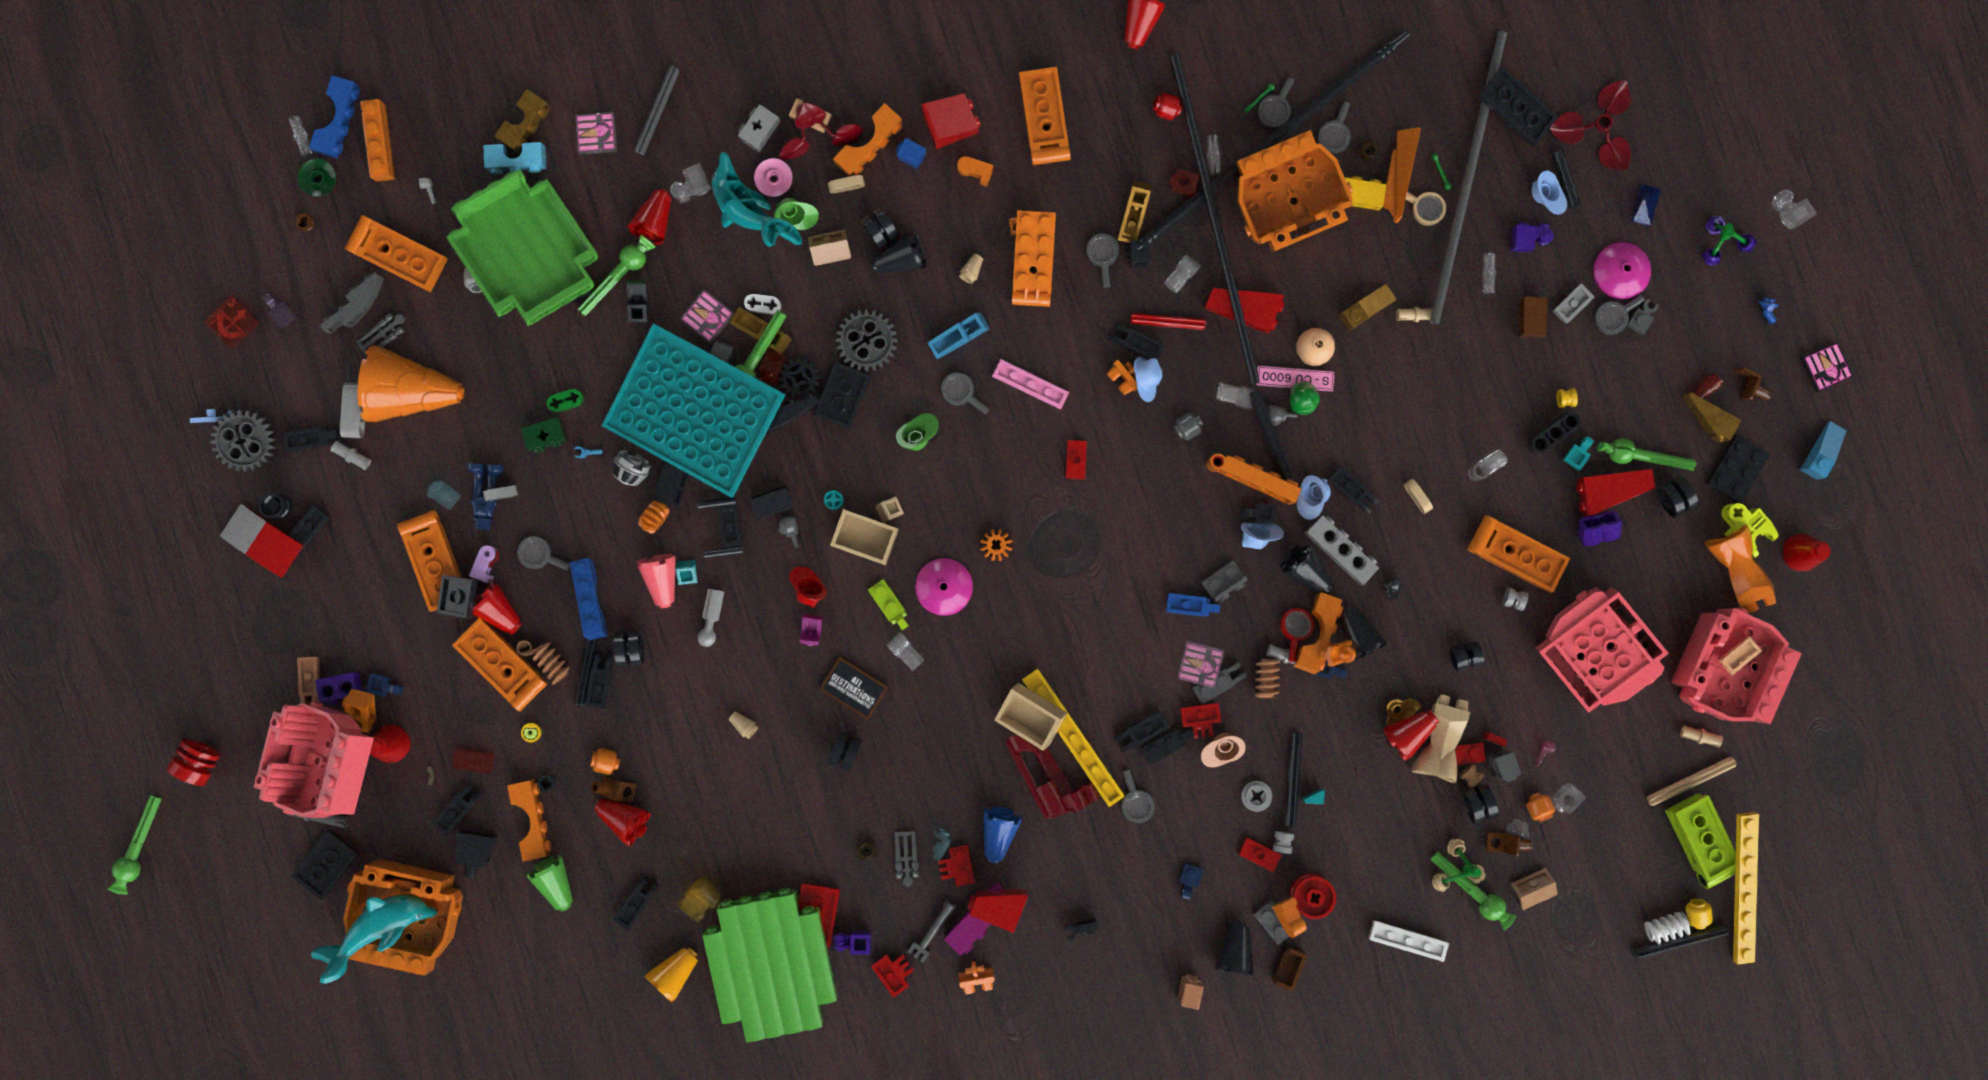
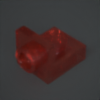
M768 350L760 366L759 377L766 382L777 384L780 371L786 361V356Z

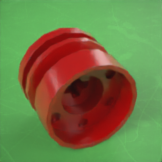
M183 738L179 744L181 747L176 749V753L181 757H172L166 771L186 783L205 786L211 776V771L208 768L216 766L215 761L219 760L221 754L203 742Z

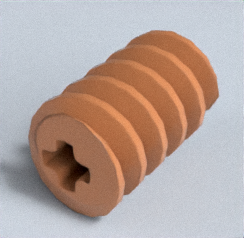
M547 642L537 647L529 655L535 654L533 660H540L537 666H545L542 672H550L547 678H555L552 682V685L568 675L567 672L570 666L563 667L565 660L558 661L561 655H553L556 649H548L551 642Z
M1260 659L1261 662L1256 663V666L1261 667V669L1255 671V673L1261 675V677L1255 679V681L1261 683L1255 686V689L1260 690V692L1256 693L1255 696L1258 698L1278 699L1274 695L1279 694V691L1274 689V687L1280 686V683L1274 680L1280 678V675L1275 674L1276 671L1280 670L1279 667L1275 666V664L1280 663V660Z

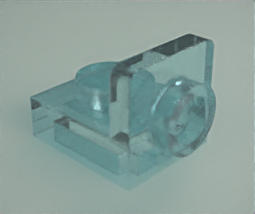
M440 480L433 482L429 486L427 494L429 498L434 499L448 510H451L461 496L459 492Z
M942 829L940 831L935 830L933 833L934 836L942 840L941 843L938 841L932 850L935 853L933 858L940 861L952 841L949 838L950 834Z

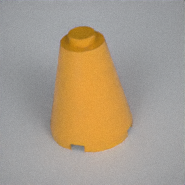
M690 947L687 950L682 948L650 970L644 977L669 1001L673 1002L698 962L696 959L698 954Z

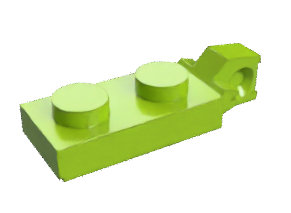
M884 579L868 589L873 599L892 624L897 622L902 630L909 626L904 619L907 615L905 609Z

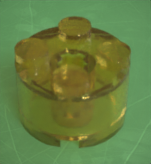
M702 876L701 879L696 880L684 892L685 898L683 900L679 898L676 905L690 919L698 923L705 916L704 912L708 908L713 909L718 904V899L721 896L720 891L705 876Z

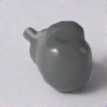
M1266 406L1273 426H1277L1281 421H1285L1286 417L1297 418L1296 413H1289L1286 408L1281 406Z
M785 515L781 517L777 525L779 533L785 534L786 538L791 537L794 548L799 547L795 536L799 534L795 516Z

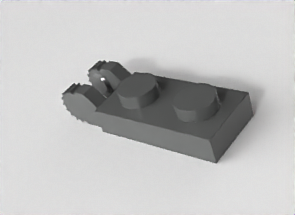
M1237 662L1227 669H1222L1216 673V680L1213 678L1206 679L1215 681L1214 686L1202 684L1204 681L1194 686L1192 689L1202 705L1247 677L1245 672L1237 675L1234 679H1231L1228 674L1239 669L1241 664Z

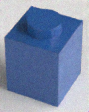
M905 138L904 142H900L896 148L897 158L917 170L927 153L926 148Z

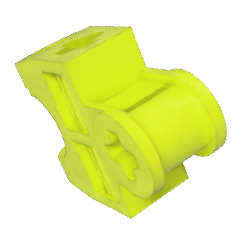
M1736 503L1725 505L1721 511L1723 520L1731 527L1724 533L1726 537L1743 525H1748L1752 535V558H1756L1759 555L1755 544V539L1759 534L1765 535L1771 541H1775L1779 537L1773 523L1760 508H1752L1749 511L1745 505Z

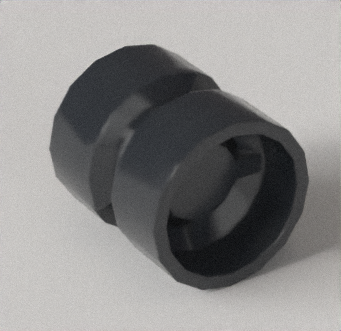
M267 493L260 498L258 508L265 517L284 519L291 514L293 503L285 495Z
M1477 641L1467 643L1465 647L1459 645L1449 649L1451 662L1456 672L1466 670L1469 666L1474 668L1484 665L1483 652Z

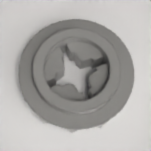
M1252 781L1246 784L1242 790L1241 799L1246 808L1254 812H1260L1271 804L1272 791L1264 782ZM1251 790L1257 793L1261 792L1260 798L1262 802L1256 799L1252 800L1253 794Z

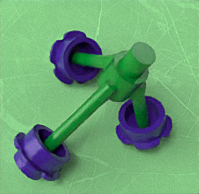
M1712 216L1706 223V229L1709 230L1710 234L1720 233L1721 238L1715 248H1708L1706 252H1703L1702 258H1704L1703 261L1707 265H1717L1720 263L1719 260L1721 258V253L1718 250L1724 240L1735 237L1738 239V249L1746 253L1753 250L1757 240L1751 234L1740 236L1734 231L1731 223L1725 225L1722 217Z

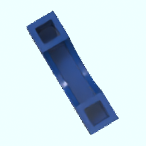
M331 75L326 94L334 101L336 113L333 121L327 127L314 130L309 146L314 152L336 159L341 154L344 136L349 131L348 123L354 115V104L360 95V87L355 82Z
M589 558L570 562L583 636L588 640L608 636L605 617L601 611L597 596L596 583L598 580L595 564Z

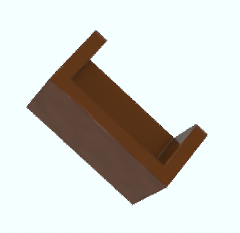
M1523 297L1519 300L1518 337L1543 338L1547 336L1548 297Z
M1286 945L1272 979L1274 984L1294 992L1308 955L1304 951Z

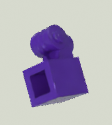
M1526 222L1518 223V225L1512 228L1510 251L1529 253L1535 249V239L1539 245L1543 246L1553 240L1554 234L1549 229L1548 224H1538L1536 227L1530 226V223Z
M852 931L851 934L835 933L832 935V949L843 952V950L848 948L850 949V954L870 955L872 931Z

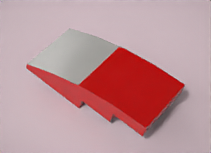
M240 504L220 535L242 553L281 578L284 577L304 544L275 526L273 522L243 504Z

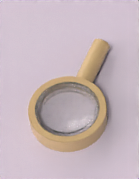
M1407 192L1406 200L1413 204V216L1420 224L1431 226L1438 223L1444 217L1446 204L1440 195L1434 192H1426L1416 197Z

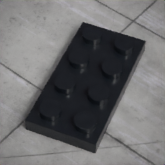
M1504 67L1498 69L1478 95L1480 100L1532 147L1539 143L1558 118Z

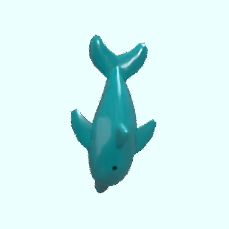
M721 152L719 165L712 175V189L716 202L722 211V226L726 228L735 223L747 229L761 230L762 240L768 247L775 245L779 235L795 245L802 244L799 232L790 222L770 217L760 209L762 207L770 210L772 206L765 197L742 183L735 172L728 154Z
M409 894L396 895L383 900L378 897L367 898V904L362 909L364 912L352 924L341 945L320 946L312 951V958L328 963L325 972L320 976V983H330L339 979L346 972L348 958L365 945L382 938L377 948V951L382 952L393 946L401 937L403 929L410 923L435 916L438 913L437 909L427 906L419 897Z

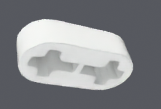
M750 294L744 300L747 310L754 313L774 315L777 310L780 311L781 309L780 301L773 296ZM755 298V301L761 303V305H754V308H751L748 302ZM771 301H774L777 307L770 310L768 306H764V303L771 304Z

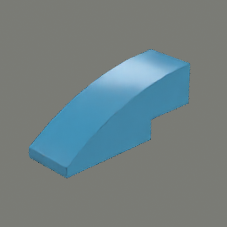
M976 312L929 341L928 345L936 359H939L990 328L982 314Z

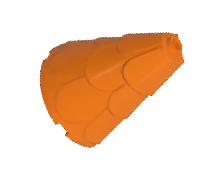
M370 346L365 352L368 355L367 359H362L358 377L357 396L358 406L363 408L360 415L366 422H379L425 410L432 411L461 403V399L464 398L462 383L433 368L428 369L409 358L406 359L386 348Z

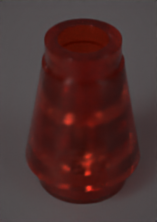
M1711 373L1704 378L1693 394L1705 399L1721 389V385L1724 383L1716 374Z

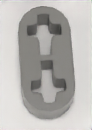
M516 485L486 490L483 491L485 501H492L517 496L518 492Z

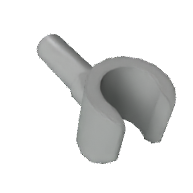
M420 178V188H427L432 204L437 203L432 190V180Z

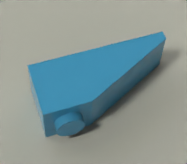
M1828 421L1800 470L1816 480L1826 478L1837 460L1846 430Z

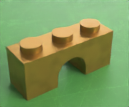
M528 89L525 90L516 104L525 113L523 122L518 125H512L505 120L495 134V137L500 142L517 153L522 150V143H528L527 139L529 136L537 131L538 123L547 116L550 107L546 101Z

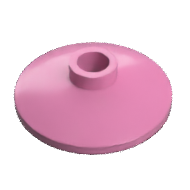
M775 158L761 162L754 174V181L759 191L771 197L780 196L787 192L793 179L790 167L784 161ZM773 176L778 178L776 182L771 181Z

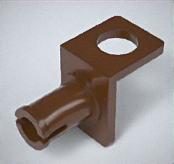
M1745 367L1734 368V372L1748 378L1740 397L1741 400H1752L1754 396L1764 401H1768L1771 398L1768 393L1772 394L1773 391L1759 385L1762 375Z
M604 776L603 782L593 781L591 791L593 793H600V795L614 801L633 802L637 784L620 782ZM626 787H629L630 793L627 797H624L623 791Z
M1488 832L1485 850L1487 852L1519 856L1520 851L1530 852L1532 850V841L1507 833ZM1494 837L1499 839V845L1496 848H1493L1491 845V840Z

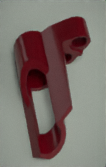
M1012 735L1007 738L1005 744L1044 818L1051 819L1072 811L1075 813L1100 799L1091 781L1073 790L1047 748L1043 751L1019 735ZM1030 751L1035 753L1048 778L1046 784L1040 787L1036 786L1019 752Z

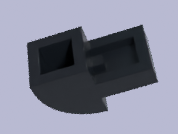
M628 280L626 283L628 322H648L650 295H648L647 281Z

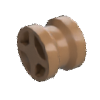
M1471 763L1460 773L1459 777L1462 780H1466L1467 785L1472 788L1483 779L1484 774L1478 771L1476 766Z

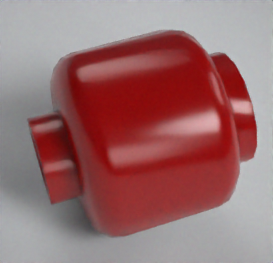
M1163 92L1156 96L1152 109L1155 110L1156 116L1173 120L1176 116L1180 115L1182 105H1180L1179 97Z

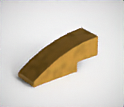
M741 307L737 309L729 322L757 341L769 324ZM778 330L768 347L782 355L792 339Z

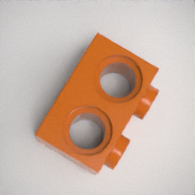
M351 689L348 696H345L342 701L344 713L354 719L361 728V731L369 733L377 719L374 694Z

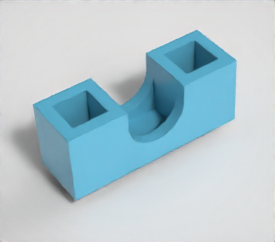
M541 142L522 143V152L515 159L508 158V150L503 144L483 145L484 168L491 172V174L500 175L504 171L511 172L519 169L521 171L529 170L531 173H538L546 169L545 146Z

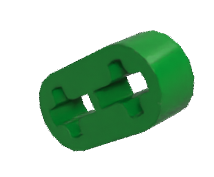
M570 389L550 396L546 403L549 410L559 413L580 406L584 401V396L579 390ZM573 393L579 395L576 403L572 400L567 401V399L572 398ZM554 399L564 401V403L558 404V408L552 406Z

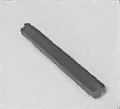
M674 66L668 68L634 148V151L639 155L645 154L678 77L679 69Z

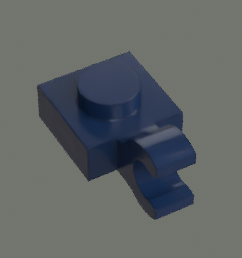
M1326 661L1324 669L1314 675L1331 679L1332 674L1346 678L1347 670L1328 666V661Z
M370 673L365 692L386 697L387 692L396 695L402 694L404 687L390 684V677Z
M1184 863L1179 882L1184 883L1181 893L1182 898L1190 900L1192 887H1199L1203 868Z

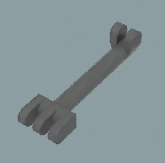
M949 900L944 902L942 912L920 943L914 941L907 953L911 954L915 948L917 951L913 957L916 959L922 953L923 956L920 959L922 963L930 954V950L926 947L948 915L956 908V905L951 904Z

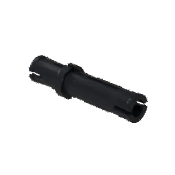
M1564 150L1552 153L1562 183L1563 188L1561 189L1565 193L1569 208H1573L1581 204L1576 190L1577 184L1574 183Z

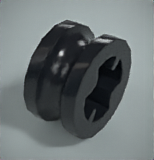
M550 774L541 776L537 782V786L542 792L552 791L557 784L555 777ZM546 778L552 783L548 788H545V784H542Z

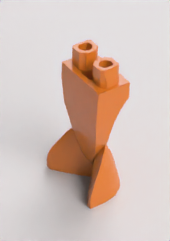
M1747 524L1725 538L1705 541V545L1711 554L1729 569L1737 601L1741 607L1749 611V614L1759 610L1756 601L1763 599L1766 606L1776 603L1772 582L1764 570L1752 558V535Z

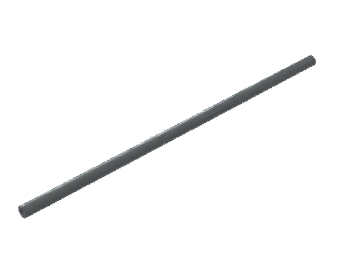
M1498 31L1486 85L1500 67L1507 32ZM1483 101L1481 102L1431 314L1430 323L1435 325L1440 323L1490 110Z

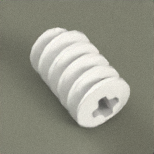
M1682 911L1681 914L1675 912L1674 915L1669 914L1666 918L1660 917L1659 921L1653 919L1652 922L1646 921L1644 923L1648 939L1651 942L1655 940L1657 944H1661L1660 938L1668 942V935L1673 940L1676 939L1675 933L1679 937H1683V931L1690 935V925Z

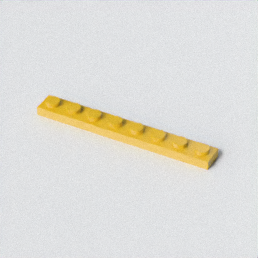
M1038 669L1022 679L1029 690L1067 712ZM1067 712L1057 732L1110 807L1125 796Z
M1755 812L1737 814L1733 962L1737 965L1755 962L1759 814Z

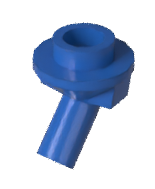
M1764 297L1763 300H1759V304L1763 308V314L1768 322L1773 324L1777 319L1772 311L1779 304L1775 302L1776 299Z

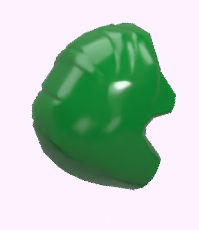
M1307 381L1293 385L1290 390L1291 409L1299 415H1308L1314 412L1320 402V396L1314 385Z

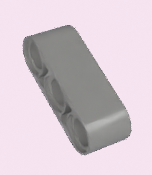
M345 382L343 385L340 418L341 437L363 438L365 421L360 415L363 408L358 406V383Z

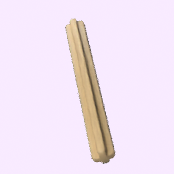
M1728 757L1647 796V801L1651 806H1655L1736 767L1737 764L1733 757Z

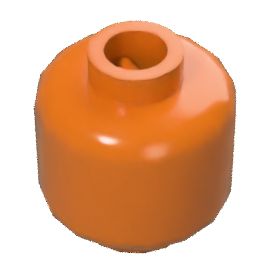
M599 748L596 752L593 751L590 766L596 773L610 775L613 770L618 769L620 759L617 758L615 751Z
M1538 792L1529 796L1530 801L1526 803V808L1533 820H1538L1540 823L1553 817L1555 807L1548 795H1540Z

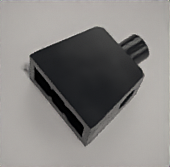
M460 830L456 833V863L466 865L464 876L476 877L477 867L484 868L488 865L498 836Z

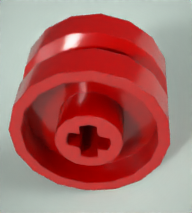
M1306 873L1293 881L1290 888V898L1295 897L1298 903L1296 907L1303 916L1309 919H1321L1333 911L1336 904V893L1334 887L1324 877L1316 873Z

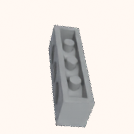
M1319 516L1304 534L1359 585H1364L1379 569L1376 566L1377 561L1370 555L1366 556L1359 544L1356 542L1352 543L1348 539L1349 535L1344 530H1338L1334 526L1335 522L1330 517ZM1326 531L1332 532L1333 539L1331 541L1325 539L1324 534ZM1340 544H1344L1347 547V552L1344 555L1338 550ZM1355 557L1361 560V565L1358 568L1353 565Z

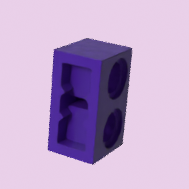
M353 672L315 680L319 703L326 702L327 705L338 704L339 699H343L349 694L346 690L348 682L351 683L352 689L363 692L360 673ZM329 686L333 688L332 696H329L327 693Z

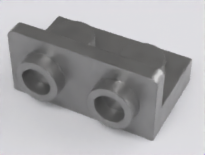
M1231 561L1201 583L1214 601L1219 600L1222 602L1230 597L1229 592L1233 589L1238 591L1246 585L1244 582L1248 579L1242 574L1235 562Z
M1269 900L1254 912L1253 915L1276 944L1279 945L1289 936L1286 934L1272 906L1279 902L1274 903L1272 900Z

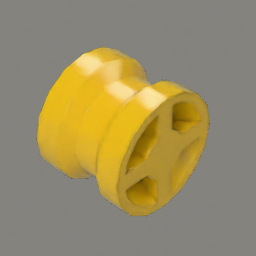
M1570 388L1567 391L1558 389L1556 398L1559 408L1577 406L1578 396L1575 388Z

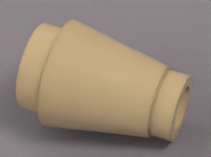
M973 254L960 270L961 274L959 277L963 281L973 284L977 280L983 258Z
M734 712L729 718V721L741 736L747 739L752 737L758 729L755 725L756 722L738 712Z

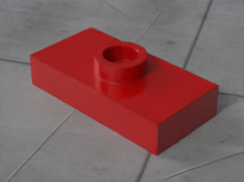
M1067 440L1066 479L1085 480L1087 441Z
M1248 837L1245 838L1238 855L1271 872H1274L1282 856Z

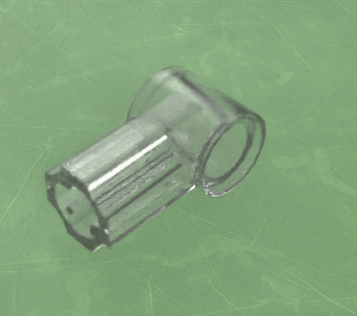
M1186 254L1164 284L1169 290L1177 294L1187 280L1195 275L1201 265Z
M1219 383L1216 399L1233 403L1241 408L1252 409L1253 403L1249 393L1255 391V389Z
M1499 449L1468 469L1469 478L1473 481L1487 478L1490 474L1508 463L1507 457ZM1476 467L1482 469V476L1476 473Z
M899 632L886 646L897 658L899 657L914 671L924 659L911 646L912 644Z

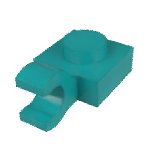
M1587 436L1582 439L1579 446L1573 444L1563 458V461L1580 471L1591 456L1586 451L1594 440Z

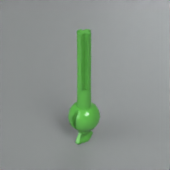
M641 234L637 245L629 244L623 247L619 256L621 262L577 309L586 316L629 269L636 271L642 268L646 262V255L644 253L647 250L656 248L651 241Z
M779 310L775 312L744 365L739 364L735 366L736 368L756 378L754 369L787 315Z
M1618 438L1612 444L1600 442L1596 447V451L1609 453L1611 460L1617 464H1627L1632 459L1690 471H1694L1697 462L1693 459L1635 448L1634 443L1627 438Z
M154 795L149 796L125 857L117 859L112 866V874L116 880L107 890L127 895V882H132L139 876L141 867L137 858L162 798Z
M1438 851L1432 855L1430 860L1449 877L1462 873ZM1468 877L1454 880L1479 903V911L1484 918L1491 921L1498 919L1504 931L1513 924L1517 915L1506 912V903L1502 897L1496 894L1487 895Z

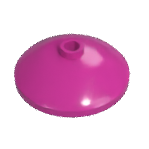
M1618 242L1607 246L1598 254L1593 266V276L1599 289L1607 296L1615 299H1629L1640 294L1648 285L1651 277V265L1647 255L1638 246L1627 242ZM1625 265L1629 267L1628 272L1624 270Z
M939 558L927 563L920 570L916 579L915 590L919 602L926 610L936 615L945 616L955 614L967 605L972 595L973 584L968 570L961 563L953 559ZM942 583L947 584L948 587L946 590L940 589V585Z

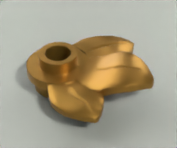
M1397 698L1389 700L1386 705L1388 713L1387 725L1415 715L1414 713L1421 708V705L1411 698L1403 701ZM1399 706L1398 710L1394 711V708Z

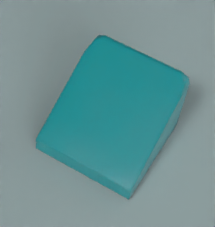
M695 560L676 562L675 569L678 585L698 583Z
M1319 788L1302 797V801L1308 804H1324L1325 789Z

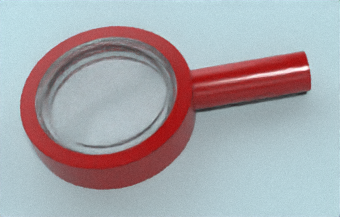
M1299 608L1286 612L1280 621L1283 635L1291 640L1289 662H1296L1298 643L1307 639L1314 629L1311 615Z

